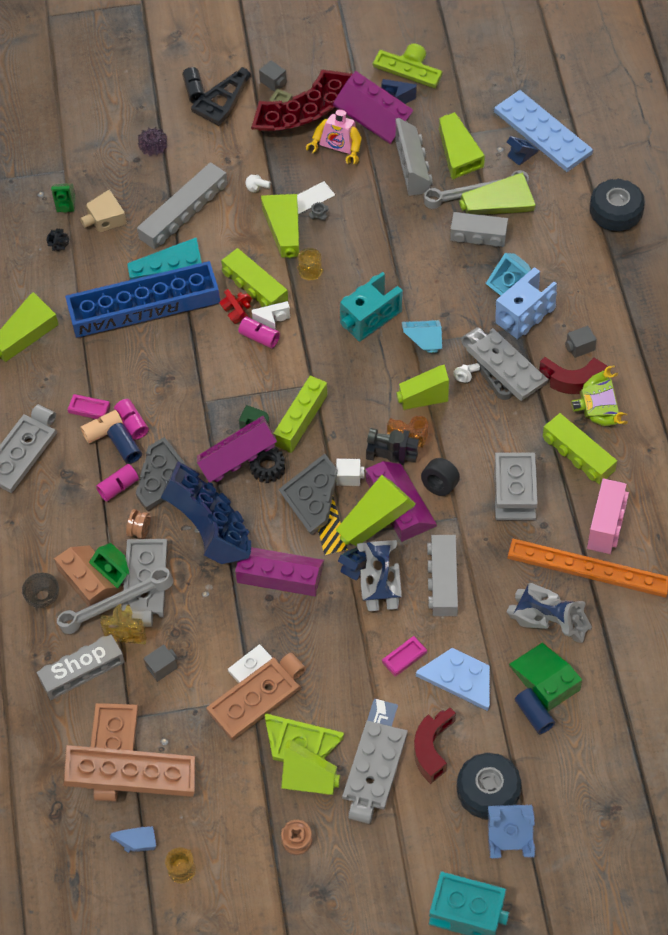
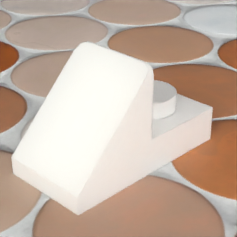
M288 301L252 310L253 320L275 330L276 321H284L290 318Z

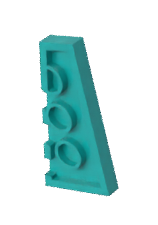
M197 237L127 263L130 280L201 263Z

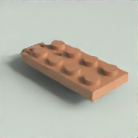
M293 653L285 655L280 664L273 657L206 707V710L233 741L265 717V714H269L301 689V686L294 679L299 678L305 672L306 667ZM267 685L273 686V689L267 691L265 687Z
M96 703L90 747L134 751L138 705ZM94 789L95 801H117V790Z

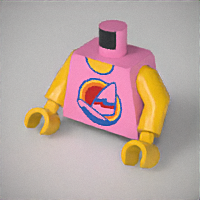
M337 110L336 115L332 114L329 119H324L317 126L312 137L313 141L307 144L306 150H309L310 145H313V153L318 150L317 143L320 142L319 145L351 154L346 157V163L350 164L353 157V165H356L359 162L357 153H359L361 145V135L355 126V121L346 118V111Z

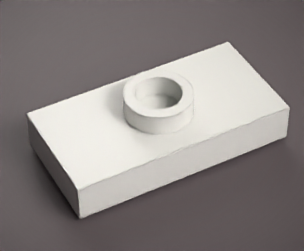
M259 644L228 668V672L240 683L272 659V657Z

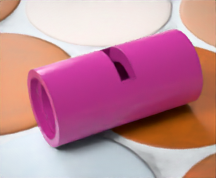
M247 316L239 325V334L271 349L276 346L280 338L279 331Z
M123 399L115 405L114 410L118 412L132 439H140L148 433V426L130 399Z
M127 464L97 484L96 489L107 502L137 482L139 477L134 468Z

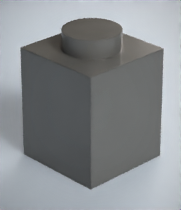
M271 60L259 70L260 82L274 92L276 89L283 87L287 82L286 70Z
M585 326L569 332L565 346L568 352H571L574 358L595 351L597 339L589 326Z
M162 645L143 658L145 667L157 682L177 669L176 660L178 658L172 649L168 650L165 645Z

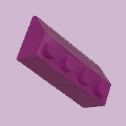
M356 70L333 103L336 108L346 111L348 116L389 144L396 138V118L407 122L413 112V109Z
M261 416L197 455V464L209 483L213 480L217 482L225 476L224 473L229 470L231 472L236 471L242 466L241 463L248 460L250 462L257 458V453L262 450L266 452L272 449L277 440L265 417Z
M382 461L366 468V482L370 488L383 475L416 503L413 508L391 522L401 542L437 527L435 520L401 464Z
M251 547L250 557L239 560L235 570L237 583L316 597L324 560Z

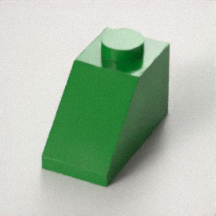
M112 543L98 547L89 561L117 589L120 588L129 574L125 555Z

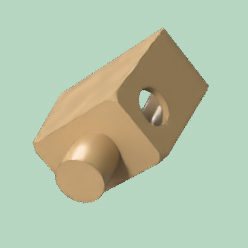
M110 190L87 203L88 215L80 218L84 228L94 224L99 232L127 224L125 212Z

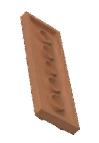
M66 746L63 786L190 797L194 795L195 756Z

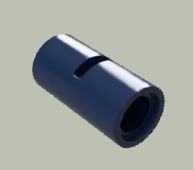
M123 423L112 425L108 429L107 435L125 463H135L142 456L141 450Z
M532 688L523 690L515 697L514 701L537 734H544L555 725L556 722Z

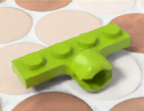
M415 43L408 45L402 56L379 50L373 62V67L435 89L443 75L441 70L422 64L426 57V51L421 45Z

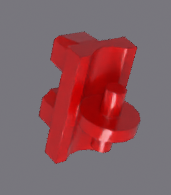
M229 289L224 291L226 297L219 303L226 312L232 307L235 308L228 314L230 320L236 324L246 316L249 317L243 307L246 309L251 307L252 297L250 294H242L240 292L237 294V299Z

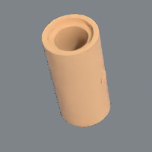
M113 410L99 417V419L80 426L84 438L90 444L106 436L108 429L112 425L123 422L118 412Z

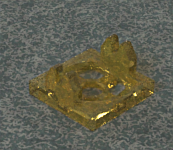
M118 604L113 611V616L101 615L100 624L104 636L107 637L112 634L116 642L146 644L147 639L143 620L132 618L133 612L130 605H127L125 610L122 611V605ZM109 625H111V626H118V627H116V628H110Z

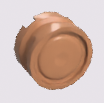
M133 509L127 522V536L132 537L134 535L138 539H145L148 533V525L150 526L151 516H148L150 513H140V511Z
M292 820L282 828V844L287 852L299 855L308 851L312 844V834L307 823L301 820Z

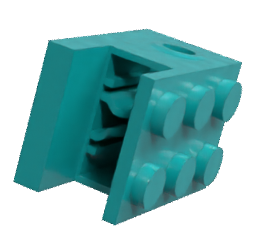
M382 272L379 275L373 276L368 283L359 286L354 293L345 296L341 300L340 324L361 342L402 312L403 290L397 286L385 294V273Z
M440 872L429 912V925L464 935H496L498 925H506L509 912L502 910L506 889Z

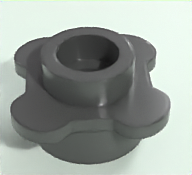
M317 202L311 206L310 218L320 220L327 218L326 212L329 210L327 205Z

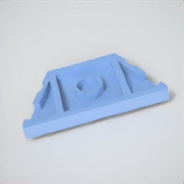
M451 648L417 670L416 677L486 711L489 710V665Z

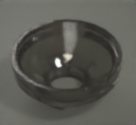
M44 572L36 573L26 579L22 586V594L30 606L36 608L48 607L58 598L59 584L51 574ZM41 591L48 592L47 598L43 600L38 599L37 594Z

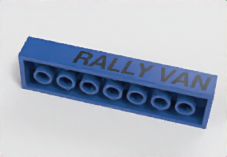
M210 261L65 296L76 338L220 302L219 289Z

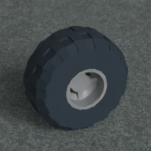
M617 178L604 181L593 190L590 198V214L592 219L599 226L610 231H623L632 228L639 223L644 212L645 200L643 192H641L637 185L628 180Z
M494 753L477 754L467 760L459 771L456 784L458 799L464 809L471 815L488 820V806L517 805L522 789L517 767L514 766L512 761L503 757V755Z

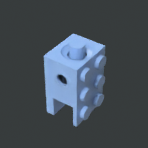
M535 267L496 300L495 323L516 339L526 335L532 326L540 323L547 313H551L556 307L557 283L553 282L544 291L540 292V271Z

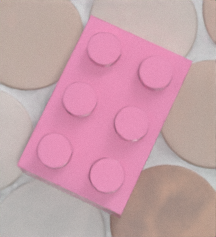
M602 479L587 549L611 554L612 547H617L629 492L625 491L626 483Z

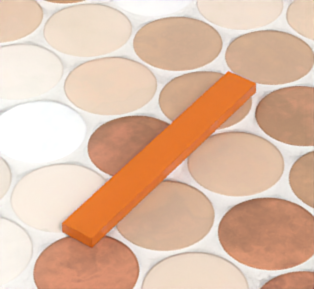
M514 538L511 542L507 559L666 598L668 576Z

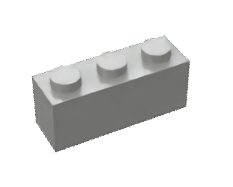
M454 212L450 241L505 247L508 218Z

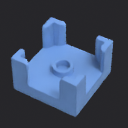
M532 805L488 806V846L490 858H501L500 850L522 849L524 857H535L533 841L534 812Z

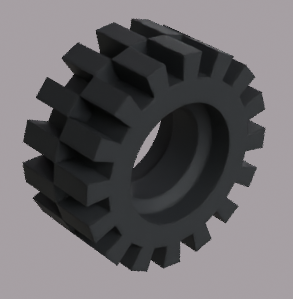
M277 447L266 452L262 450L257 453V458L250 461L251 474L254 475L256 480L259 478V482H263V480L266 483H269V480H272V483L276 482L275 478L279 480L281 475L285 473V458L282 451L279 452ZM265 460H272L275 462V465L271 468H262L260 463Z

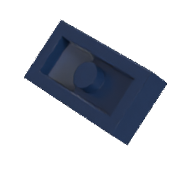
M387 79L382 80L381 88L404 104L416 99L417 84Z
M512 136L507 140V143L511 146L507 156L517 165L523 164L539 151L527 140Z
M356 547L341 554L338 560L339 563L343 564L340 572L354 580H358L361 576V570L366 569L367 560L365 552H359Z

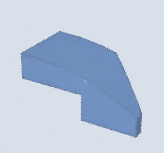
M153 826L122 830L110 835V839L120 843L128 853L130 850L148 851L156 848Z

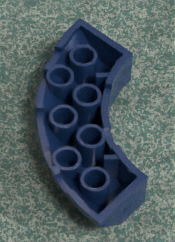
M178 461L163 490L161 499L179 509L196 526L203 539L204 556L220 564L248 559L251 554V540H248L249 531L242 524L244 520L239 511L232 509L230 506L231 501L223 493L219 494L211 482H204L199 478V473Z

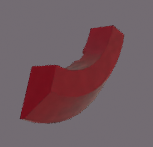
M321 69L318 78L312 84V88L307 92L304 91L292 97V100L282 102V100L259 101L251 130L289 129L320 118L335 107L333 103L352 76V73Z

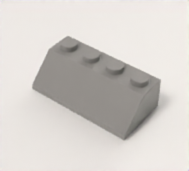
M396 118V146L408 195L424 194L426 190L430 189V185H433L432 175H428L429 163L424 159L426 158L425 148L421 147L423 144L422 135L418 134L417 127L400 118Z

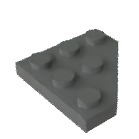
M165 437L148 446L139 486L136 490V497L146 511L165 501L161 499V495L176 463L179 461L186 465Z
M323 454L278 489L311 535L328 523L338 472L326 454Z

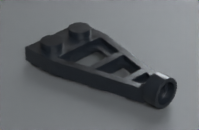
M241 67L238 71L207 91L205 95H201L191 106V112L220 126L230 115L245 83L251 78V73L246 68ZM229 84L236 86L233 93L224 90V88ZM217 95L227 98L224 106H220L211 100Z

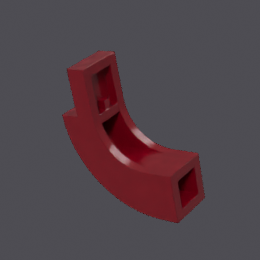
M544 357L540 361L539 371L547 379H550V388L561 393L580 394L583 385L593 375L605 371L608 366L594 357L581 369L567 370Z
M451 707L446 711H440L434 719L428 714L421 721L415 734V762L422 776L430 784L447 771V763L436 752L433 743L439 734L455 722L456 713Z

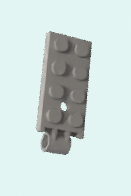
M477 327L462 337V343L466 350L520 401L547 384L549 379L495 329L492 328L489 332L490 334L486 335L481 328Z
M37 404L32 410L31 417L23 414L0 444V488L12 493L55 437L57 430L49 427L56 418L54 411ZM26 439H32L31 442H25Z
M127 539L126 561L129 574L124 580V590L150 579V575L155 569L159 567L166 568L167 539ZM166 576L161 577L158 580H164ZM154 588L146 592L148 596L145 598L139 595L124 602L122 605L123 618H127V614H131V627H152L153 614H159V617H164L165 590L159 591Z
M366 721L342 799L352 801L348 819L370 824L374 807L385 810L406 741L407 730ZM372 778L374 782L369 784L366 780Z

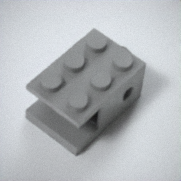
M495 453L494 487L496 520H536L537 484L535 453Z

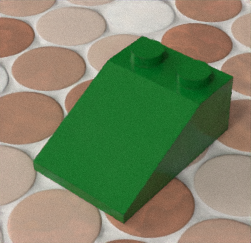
M540 643L509 664L510 668L527 689L532 688L548 712L581 690L582 679L569 663L544 643Z

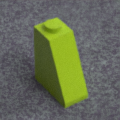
M440 365L399 384V392H396L398 403H402L403 410L448 402L449 378L445 365Z
M288 740L284 752L281 788L333 795L335 787L339 788L340 775L336 774L337 766L299 744Z

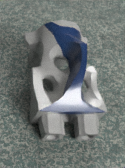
M397 540L357 544L359 552L365 551L367 560L366 569L361 570L362 600H366L368 611L379 610L378 599L385 598L387 610L398 609L399 597H402L399 565L396 563L394 566L389 567V553L396 549ZM377 560L381 562V570H376L374 568V561ZM389 572L394 573V580L392 582L388 580ZM368 576L373 577V584L369 585L366 579Z
M528 583L526 589L517 590L515 599L519 603L518 605H510L507 610L510 618L517 620L522 627L548 629L549 621L556 622L561 626L564 635L571 636L574 641L583 643L586 631L592 628L584 613L586 604L584 601H562L558 594L533 583Z

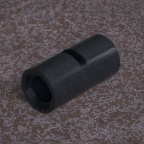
M189 67L183 71L182 76L189 101L194 104L201 95H205L199 70L195 67Z

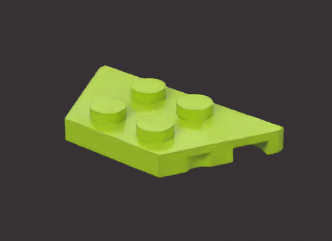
M265 714L273 760L284 762L285 746L288 740L325 759L344 739L343 732Z

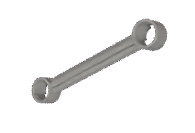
M518 170L512 173L511 176H514L516 174L523 172L526 182L528 184L529 176L525 171ZM499 180L442 192L439 189L430 188L424 193V204L430 209H436L444 201L461 198L462 193ZM435 196V197H437V198H439V199H438V200H435V199H430L429 197Z
M159 567L151 573L150 579L77 613L71 610L64 611L58 616L57 624L63 633L72 634L79 629L81 622L154 588L159 591L167 590L173 584V577L167 568ZM167 576L164 580H158L161 577ZM73 619V621L70 624L66 623L67 621Z

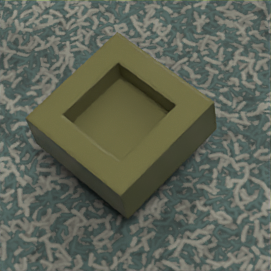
M276 89L269 101L282 100V102L292 100V94Z

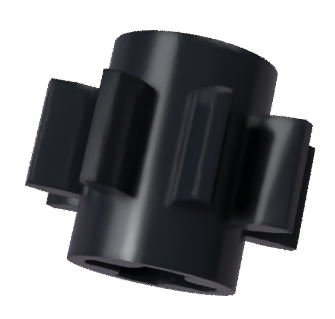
M56 228V230H51L47 235L46 241L48 246L52 247V251L65 250V247L68 246L69 237L68 233H63L64 229Z

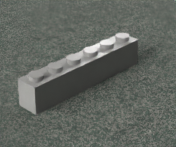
M210 162L137 227L139 239L154 250L164 244L168 237L176 233L179 227L187 223L196 212H199L208 201H211L220 190L226 187L228 184L226 172Z

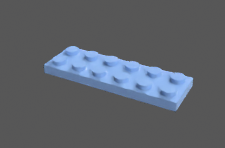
M521 90L494 107V112L566 172L593 154L591 147Z

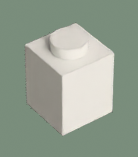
M337 459V486H360V478H364V467L360 466V459Z

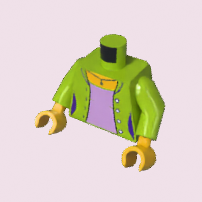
M615 366L606 367L605 371L593 375L583 385V389L580 391L581 399L571 401L573 412L584 410L586 418H590L592 422L602 426L615 425L617 423L626 425L628 421H621V417L627 414L618 411L612 380L608 379V377L618 376V373L613 375L610 373L611 368Z

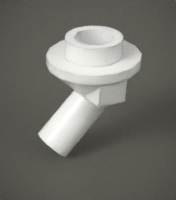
M250 175L246 179V187L253 193L258 192L261 187L269 189L271 186L270 181L262 180L258 175Z
M478 363L471 365L463 364L462 367H457L454 370V376L459 382L467 383L472 378L470 372L479 371L480 366Z

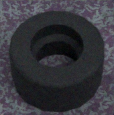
M434 458L423 469L421 480L431 493L438 496H446L458 484L460 474L454 464L447 459Z

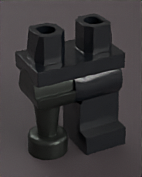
M370 428L367 438L366 459L374 461L376 456L386 458L390 462H399L403 466L405 461L416 462L419 439L409 437L410 431L406 430L403 433L394 430L390 434H380L377 429Z

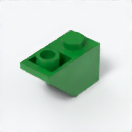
M73 184L53 185L51 190L56 211L64 213L75 212Z

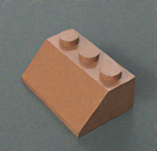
M91 546L70 547L55 557L54 560L58 571L88 607L124 589L123 584L117 589L89 563L95 553Z

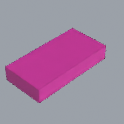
M73 394L67 410L70 414L99 419V417L108 413L110 402Z
M413 636L383 658L382 663L396 677L427 654V649Z

